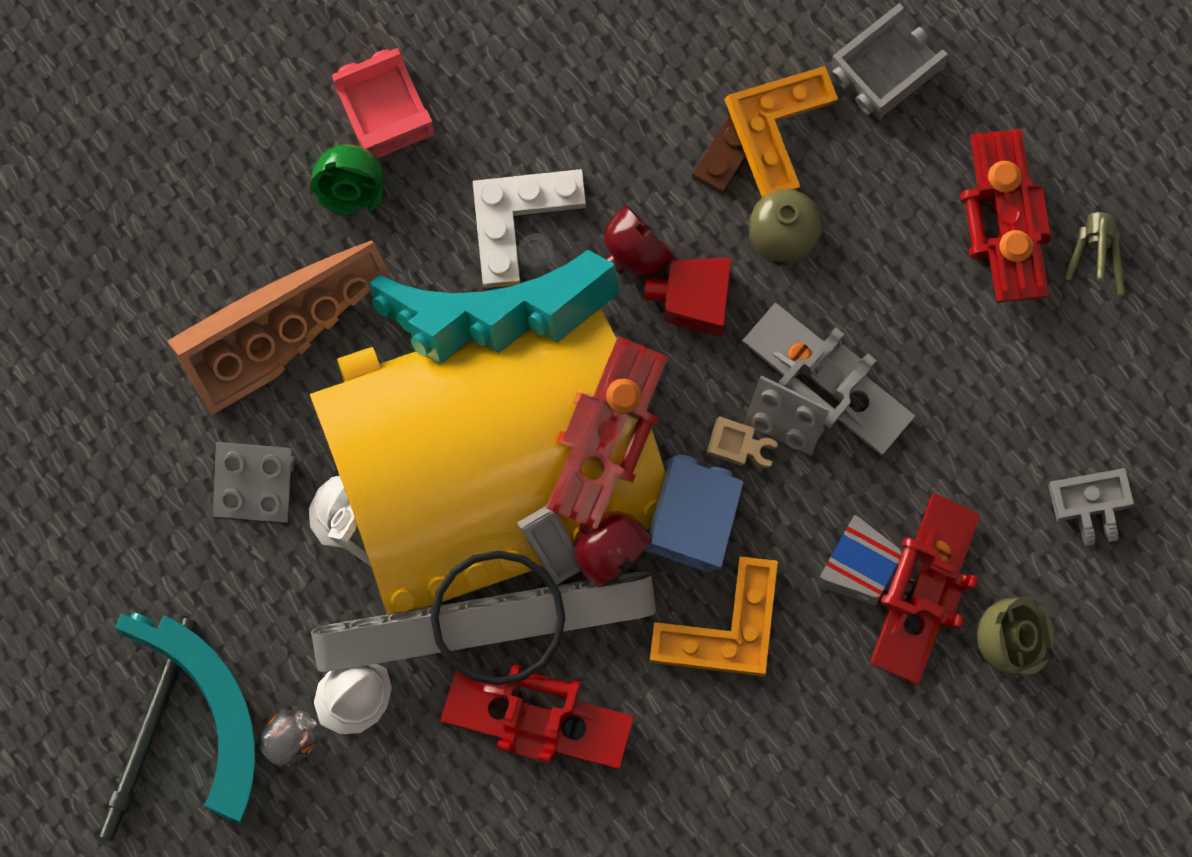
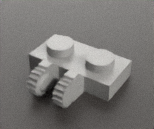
M1125 468L1051 481L1048 485L1057 522L1078 518L1085 546L1095 545V531L1090 516L1101 513L1103 530L1108 542L1118 540V529L1113 511L1132 508L1134 505Z

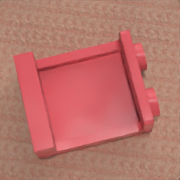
M399 48L381 50L375 53L371 59L359 64L350 63L344 65L337 73L332 75L336 91L361 147L371 151L377 158L435 135L430 115L427 109L423 107L405 67Z

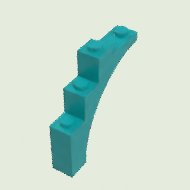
M587 250L568 264L539 278L511 287L484 292L445 293L425 291L401 285L382 275H379L369 283L374 298L372 304L375 310L382 317L391 318L399 323L405 331L411 332V344L417 353L421 356H428L440 364L471 339L477 344L485 345L499 353L530 328L536 334L544 335L558 343L620 293L615 264L590 250Z

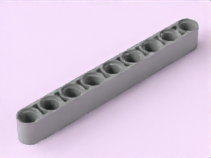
M632 572L617 575L609 582L598 587L594 586L590 580L556 585L561 592L566 617L563 631L644 618L657 612L652 575L649 572ZM548 587L441 605L439 613L442 638L449 651L555 633L558 620L554 596ZM433 607L334 623L313 629L311 637L317 670L330 672L441 653L435 643L431 613Z

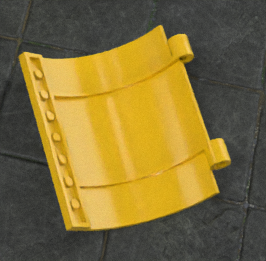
M601 308L558 343L544 335L536 334L530 328L499 353L485 345L481 346L471 339L441 364L428 356H421L416 351L379 364L374 348L370 347L337 358L344 383L310 394L358 526L386 614L407 612L432 606L436 591L450 570L473 555L499 550L524 555L540 567H543L517 522L548 505L571 450V447L556 443L560 431L566 432L577 406L573 404L576 393L584 392L593 396L616 342V337ZM627 415L610 456V463L617 466L620 465L638 419ZM652 428L633 474L636 475L634 482L631 483L618 478L604 513L608 511H621L632 515L642 523L646 530L651 528L665 476L664 466ZM589 457L582 464V473L590 480H596L603 474L600 463L594 458ZM557 513L575 544L576 539L581 534V531L578 529L580 523ZM500 558L477 562L456 575L443 594L442 602L532 570L522 563Z

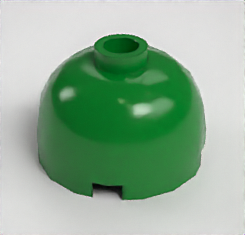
M336 145L327 149L315 162L310 192L311 194L314 192L318 196V203L323 208L334 213L357 215L352 207H369V212L374 210L382 201L385 183L384 171L378 158L371 151L357 145Z

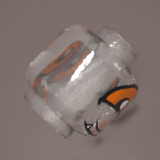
M282 709L261 730L260 739L262 744L259 748L278 767L282 768L284 764L296 766L317 744L318 738L313 730L317 724L302 709H299L296 713L288 709Z

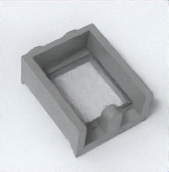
M900 3L834 54L832 60L833 71L831 73L835 81L844 89L849 87L857 96L855 100L861 110L867 115L873 113L878 120H881L886 113L936 73L945 70L948 56L943 49L935 54L927 46L928 36L921 27L916 28L914 31L903 20L904 7Z

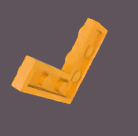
M826 66L729 94L724 99L762 197L778 189L797 190L800 188L799 181L775 121L828 106L838 100Z
M739 557L731 631L654 622L650 663L765 677L778 561Z

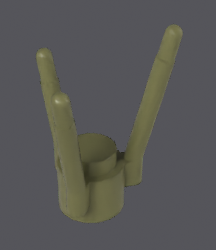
M1097 212L1087 216L1086 227L1079 228L1078 241L1068 265L1065 280L1071 281L1085 243L1088 242L1090 248L1098 250L1097 280L1102 282L1105 276L1106 250L1111 247L1117 294L1119 297H1123L1125 291L1119 247L1120 232L1116 231L1117 218L1114 215Z

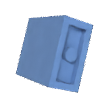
M676 455V457L674 456L662 462L665 476L651 528L648 531L651 540L643 551L704 572H711L722 566L744 481L732 477V472L720 467L708 469L697 465L698 460L693 457Z

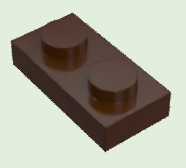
M728 115L692 172V179L721 195H724L747 158L730 115Z

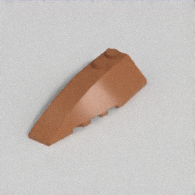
M371 240L272 282L228 305L169 339L167 342L211 415H214L277 378L286 370L284 366L298 353L302 355L311 346L310 342L325 328L330 329L339 320L337 317L349 305H355L371 290L369 283L379 275L385 277L389 272L374 242Z

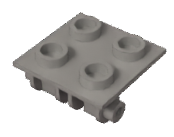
M760 376L744 424L789 445L795 450H800L812 456L817 441L825 430L826 426L824 424L830 408L768 378Z
M216 442L213 517L288 523L291 471H294L295 456H292V448Z

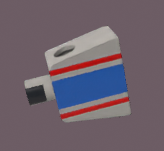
M854 515L822 571L817 585L876 606L884 590L889 592L903 552L860 517ZM910 578L902 600L904 601L915 583V580Z

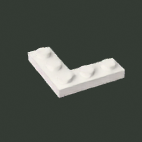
M582 169L473 181L483 288L520 284L513 216L586 208Z

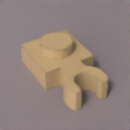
M719 416L716 419L706 454L740 466L745 464L746 457H749L757 467L769 468L772 465V461L764 459L760 454L761 447H767L774 450L777 448L778 443L771 438L752 439L755 428Z

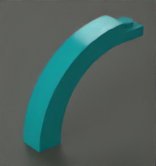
M133 612L131 617L121 613L115 625L116 633L144 645L176 663L191 677L206 698L217 728L218 761L214 782L204 804V809L241 825L253 787L255 745L250 715L236 680L216 652L198 635L182 624L164 615L156 629L152 627L154 621L141 614Z

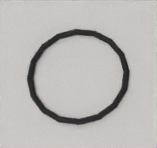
M499 550L473 555L451 569L436 591L431 613L435 643L449 665L472 681L497 686L524 681L544 668L561 644L566 619L561 592L548 572L524 555ZM497 558L522 563L540 575L554 596L558 617L553 642L541 660L522 673L499 678L474 673L456 661L443 641L439 623L443 594L456 575L477 562Z

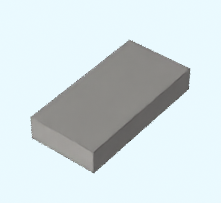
M547 506L517 523L542 566L557 585L580 572V569L575 561V544L557 513L546 509Z

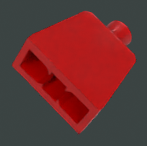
M731 258L670 262L668 280L646 278L644 300L666 302L664 317L666 322L715 336H723Z

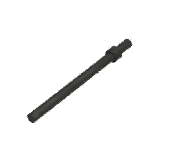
M183 618L181 624L194 633L197 622ZM167 658L117 789L116 791H111L106 806L109 807V810L98 837L113 842L123 814L128 813L134 799L131 797L132 791L180 667L169 658Z

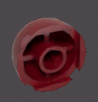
M626 204L612 217L606 226L604 244L610 255L605 259L615 264L616 271L620 275L626 270L635 277L646 278L657 274L676 258L671 250L650 230L648 225Z
M608 511L603 514L597 530L580 523L578 529L581 531V534L575 541L574 557L582 574L594 586L598 587L619 575L622 571L618 567L627 560L631 563L635 561L647 547L651 536L642 523L632 515L621 511Z

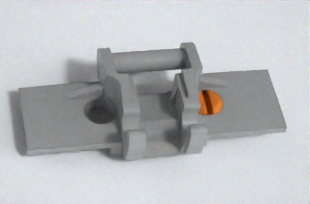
M775 302L742 340V343L783 375L778 384L830 408L825 426L830 429L835 422H841L882 456L913 420L915 415L866 376L877 360L869 353L860 359L842 344V338L845 334L836 327L824 342ZM800 374H805L840 404L834 409L796 377ZM858 393L867 399L868 407L865 411L855 412L849 407L851 403L849 396L851 394Z

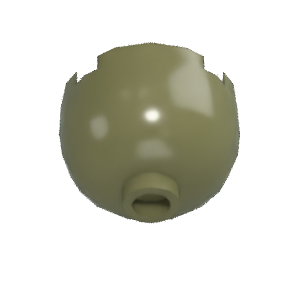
M778 189L764 195L756 203L749 219V238L755 250L766 260L772 262L775 260L777 262H786V264H795L808 258L817 248L822 235V217L815 202L805 193L794 189Z
M1016 597L999 600L982 615L977 630L978 647L982 657L994 669L1011 675L1036 674L1048 662V660H1043L1046 655L1047 648H1053V624L1048 611L1044 606H1037L1033 602L1035 599Z

